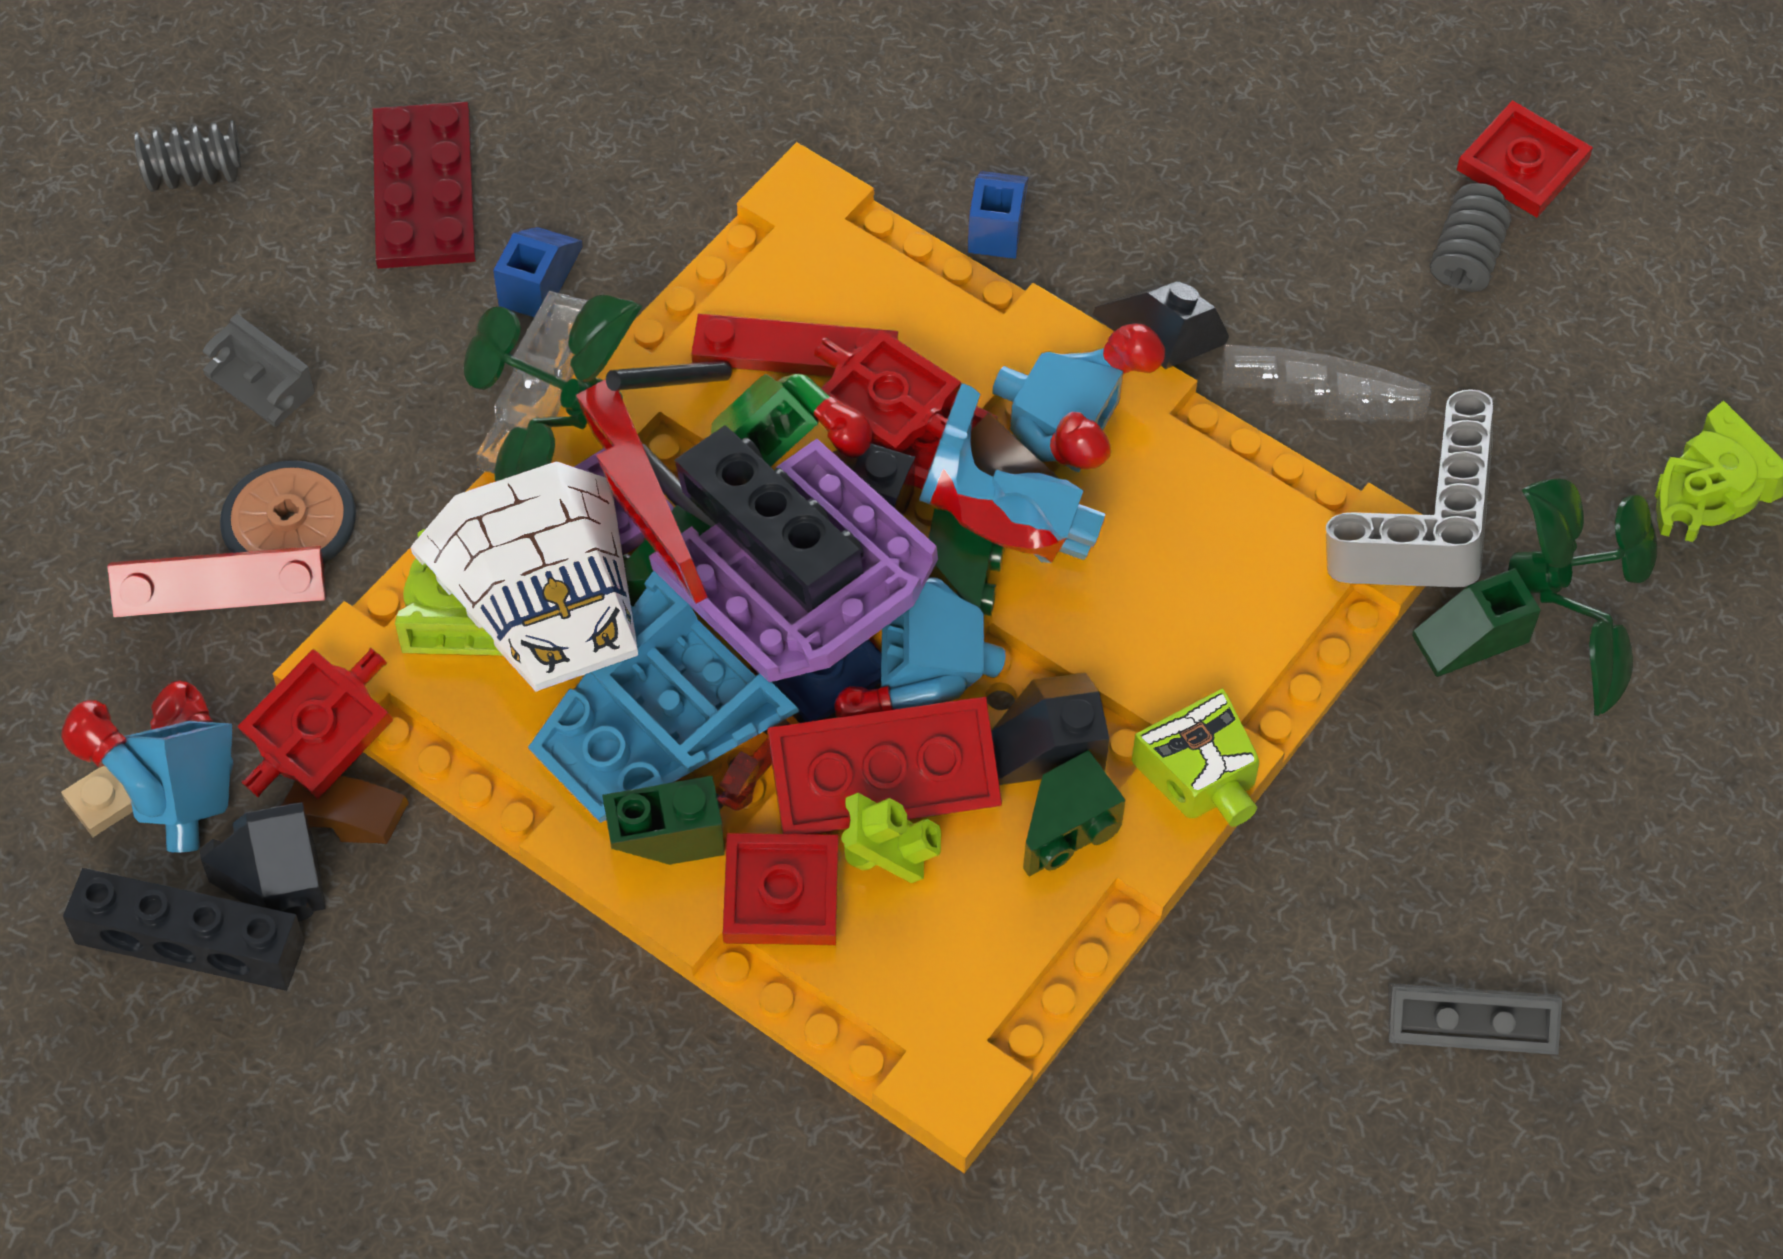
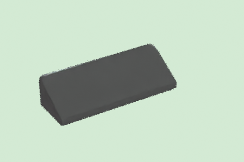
M1388 983L1389 1043L1559 1055L1562 998L1557 995ZM1402 1030L1427 1031V1032H1441V1033H1455V1034H1470V1035H1484V1036H1498V1037H1513V1038H1527V1039H1541V1040H1546V1042H1545V1041H1531V1040L1488 1038V1037L1445 1035V1034L1402 1032Z

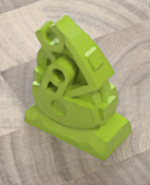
M1725 401L1718 404L1707 414L1702 432L1686 442L1680 458L1670 457L1664 474H1660L1655 492L1660 535L1669 537L1673 522L1681 521L1688 526L1685 541L1693 542L1698 536L1701 525L1716 526L1750 512L1756 507L1759 500L1771 503L1783 497V459Z
M425 529L418 532V538L425 531ZM415 559L404 586L403 597L406 607L398 611L395 620L402 653L503 656L494 646L493 638L483 627L478 628L467 616L466 608L453 594L449 595L436 580L435 573L426 563L422 565Z

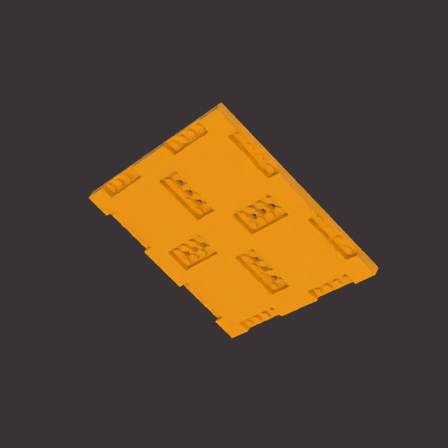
M796 142L737 202L738 215L633 321L614 354L597 378L605 380L610 370L692 363L691 352L698 313L898 331V340L961 381V384L969 385L979 392L980 397L977 406L998 416V421L1013 434L1010 430L1013 402L992 394L993 385L1000 369L1006 366L1029 375L1042 353L1071 354L1093 352L1104 348L1108 342V337L1114 331L1035 283H1032L1025 291L874 201V188ZM1160 366L1152 373L1130 371L1123 374L1120 401L1103 429L1111 444L1112 453L1109 459L1098 468L1090 470L1081 469L1080 472L1074 471L1058 461L1043 462L1060 479H1066L1083 490L1079 504L1105 513L1095 545L1090 547L1085 560L1059 551L1052 563H1042L1034 554L1022 553L1004 547L1000 572L991 570L988 581L990 584L997 585L992 616L984 615V642L1004 648L1006 657L1003 669L994 678L982 674L981 678L968 687L961 697L952 700L987 698L989 694L995 691L1008 692L1016 700L1033 679L1086 673L1099 691L1109 734L1105 773L1125 799L1122 826L1108 841L1100 845L1090 843L1075 851L1073 856L1061 867L1051 871L1044 868L1029 877L1023 869L1025 844L1041 780L999 785L1002 806L908 819L912 823H916L927 818L938 824L941 829V853L924 861V879L913 883L896 876L878 865L869 870H860L850 865L845 859V848L841 839L846 829L813 833L838 835L836 945L723 944L727 833L782 834L768 735L765 732L756 735L675 781L713 776L716 793L721 795L726 801L719 810L723 828L724 855L669 865L611 849L607 821L605 820L600 823L528 748L569 689L574 690L584 675L535 692L509 661L501 655L402 653L395 620L398 611L406 607L403 597L404 586L409 576L411 565L416 559L412 554L411 547L353 606L344 601L273 672V677L277 686L312 649H315L331 664L343 667L348 671L369 651V648L374 649L376 653L384 658L387 665L365 687L371 698L390 714L393 721L363 751L365 754L958 1170L965 1173L1237 827H1231L1217 807L1197 818L1186 817L1131 761L1135 734L1223 688L1258 755L1259 767L1255 785L1246 791L1253 802L1256 803L1425 588V586L1353 584L1333 579L1327 571V522L1336 515L1350 512L1423 514L1369 482L1362 491L1196 393L1198 380L1174 366L1167 369ZM731 368V377L727 381L619 391L623 396V402L641 443L645 444L679 479L675 459L711 435V426L716 417L764 374L778 381L782 377L793 375L794 373ZM572 369L562 380L577 379L574 370ZM806 375L820 388L832 378L828 376ZM555 387L516 427L527 430L528 423L533 418L569 417L570 415L566 412V408L562 407L560 403L562 390ZM818 421V424L772 465L771 468L775 470L778 465L815 439L823 443L831 452L837 449L827 437L828 431ZM588 423L584 429L574 426L550 427L555 438V450L551 463L557 461L574 467L603 449L593 436ZM505 438L482 461L484 473L466 491L495 482V463ZM914 486V494L904 517L928 538L934 509H943L919 501L922 489ZM665 496V498L673 505V507H675V505ZM638 547L628 552L627 554L631 555ZM694 610L697 619L757 676L758 674L752 669L751 665ZM881 629L870 637L869 640L882 653ZM987 703L992 730L1008 709L997 710ZM793 715L785 719L790 724L799 723ZM738 755H750L759 763L755 771L746 775L734 773L728 765Z

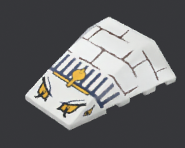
M556 461L463 492L451 499L411 546L412 554L422 565L426 563L435 573L436 580L449 595L453 594L466 608L467 616L478 628L483 627L493 638L494 646L535 692L638 656L614 498L605 477Z

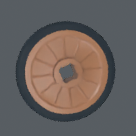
M280 461L252 471L233 487L222 507L220 529L224 543L231 553L321 546L323 564H325L343 549L351 537L355 525L356 507L352 493L345 482L331 470L306 461ZM287 512H294V515L289 517L288 520H281L284 515H287Z

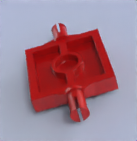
M882 329L864 346L849 353L832 343L828 338H823L822 343H818L814 350V356L835 369L832 378L821 389L830 397L838 398L843 404L865 415L873 431L872 444L903 453L918 437L928 432L941 439L948 420L942 414L954 402L960 389L961 381Z
M369 648V651L349 671L343 667L331 664L315 649H312L237 726L242 734L258 747L261 756L264 758L241 781L257 798L281 774L286 778L297 781L315 798L319 799L393 721L390 714L371 698L365 687L387 665L384 658L376 653L374 649Z

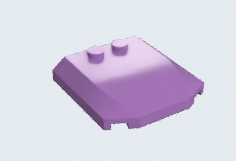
M818 439L809 443L776 468H781L787 473L794 483L796 491L807 501L809 499L816 500L827 513L830 522L840 532L847 530L855 536L864 552V556L861 558L864 573L808 613L717 525H714L700 536L692 526L681 533L708 597L697 604L688 595L657 552L649 556L652 569L768 682L826 669L834 665L913 607L938 561L937 546Z

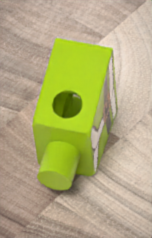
M1223 688L1135 734L1131 761L1186 817L1197 818L1217 807L1231 827H1235L1246 822L1257 811L1256 804L1246 791L1255 785L1259 767L1258 755Z

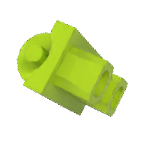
M860 793L846 797L845 807L850 812L851 821L850 827L843 832L841 839L844 843L845 859L847 862L860 870H869L878 865L910 883L924 879V861L941 853L940 826L927 818L912 823L907 820V813L903 805L891 798L876 803Z

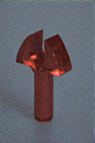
M768 737L751 756L740 751L719 784L725 791L717 798L718 802L734 811L742 810L752 802L756 782L772 765Z

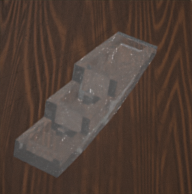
M549 291L518 346L514 357L562 380L569 381L572 379L574 370L570 367V361L574 354L568 346L569 334L578 313L588 300ZM513 367V373L495 404V421L476 454L477 469L495 474L496 459L509 432L516 427L527 430L528 423L533 418L556 417L561 407L560 395L562 390Z
M1224 345L1220 369L1221 388H1271L1273 404H1323L1324 420H1425L1431 398V386L1380 367L1327 354L1279 347Z

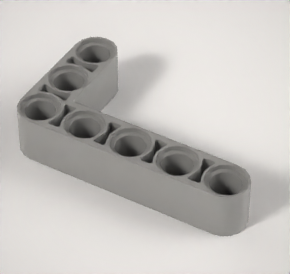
M1473 389L1461 390L1453 393L1447 400L1434 515L1350 512L1336 515L1327 522V571L1333 579L1353 584L1464 587L1473 584L1479 579L1482 570L1493 447V401L1487 393Z

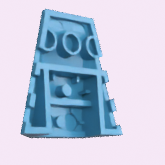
M655 571L651 573L644 583L646 586L645 591L635 605L631 606L638 656L585 674L574 690L569 689L528 746L529 750L600 823L606 820L603 794L675 782L764 732L767 728L773 727L799 712L798 708L772 682H768L760 673L755 676L697 619L693 608Z

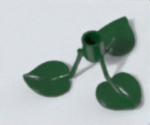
M598 295L585 303L578 313L569 334L568 346L574 354L570 361V367L574 370L577 378L570 379L569 381L562 380L510 354L521 332L519 319L515 313L499 306L492 307L483 313L477 324V334L471 339L465 354L464 376L468 384L479 390L490 388L499 379L506 363L561 389L560 403L570 415L569 417L533 418L529 421L527 430L520 427L512 429L505 438L496 459L494 470L495 482L550 464L555 450V438L550 427L574 426L580 429L586 427L587 421L576 395L603 381L597 378V376L614 354L641 310L642 305L634 301L619 299L609 295Z
M1545 479L1522 489L1533 511L1542 551L1514 553L1510 559L1508 571L1516 568L1530 593H1540L1541 603H1555L1597 620L1592 626L1589 652L1593 683L1594 715L1599 716L1617 703L1630 682L1633 671V654L1628 632L1623 625H1613V619L1610 614L1557 593L1562 588L1570 585L1573 574L1572 566L1607 562L1621 558L1625 580L1630 583L1644 582L1650 577L1657 558L1656 532L1647 501L1640 495H1629L1619 504L1615 517V535L1619 548L1613 551L1573 556L1577 549L1575 539L1580 536L1584 525V513L1580 494L1575 485L1565 479Z

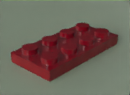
M453 102L372 108L375 254L377 269L476 262L469 103Z

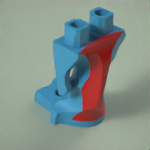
M962 383L931 463L919 501L950 511L960 525L1002 547L1022 553L1034 554L1042 563H1052L1059 551L1085 560L1090 547H1093L1097 541L1105 513L1079 504L1083 490L1066 479L1062 480L1041 473L1014 475L996 470L994 476H991L979 470L974 463L971 451V427L980 393L973 387Z

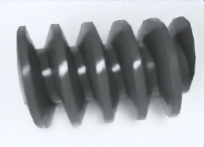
M230 120L227 135H222L216 122L210 123L208 137L202 136L196 124L191 125L188 139H183L177 126L171 127L169 141L167 142L163 141L157 129H152L149 144H144L138 131L135 132V150L140 175L151 192L158 190L161 177H163L169 189L178 188L181 174L189 187L197 186L200 172H202L209 185L217 182L219 170L222 171L229 183L236 181L238 168L241 167L234 120Z
M1471 183L1462 186L1455 193L1453 205L1450 207L1442 234L1438 239L1437 248L1434 250L1431 263L1429 264L1430 271L1436 280L1445 285L1469 292L1482 291L1488 286L1491 277L1490 273L1495 268L1496 258L1500 254L1501 244L1505 240L1506 230L1509 228L1512 219L1509 210L1505 207L1506 201L1504 196L1496 187Z

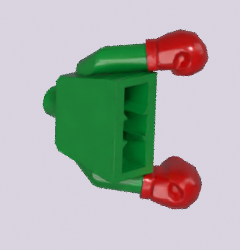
M764 374L716 417L711 426V434L726 425L741 440L745 437L750 439L759 449L763 460L770 467L818 424V421L828 431L827 437L842 455L851 458L863 455L870 448L873 431L864 414L843 404L838 398L830 397L812 379L803 374L782 377L778 381Z

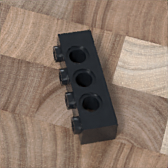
M724 425L675 459L682 493L808 613L864 573L861 561L864 552L855 536L847 530L840 532L830 522L827 513L816 500L809 499L807 501L796 491L794 483L781 468L774 470L763 460L759 449L750 439L745 437L741 440Z
M82 868L63 914V919L75 944L285 991L288 990L305 943L296 914Z

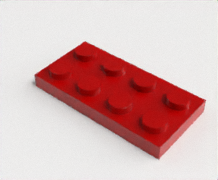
M986 697L767 728L782 834H813L849 828L851 821L850 812L845 807L846 797L856 793H860L876 803L888 798L893 799L903 805L907 813V820L1002 806Z

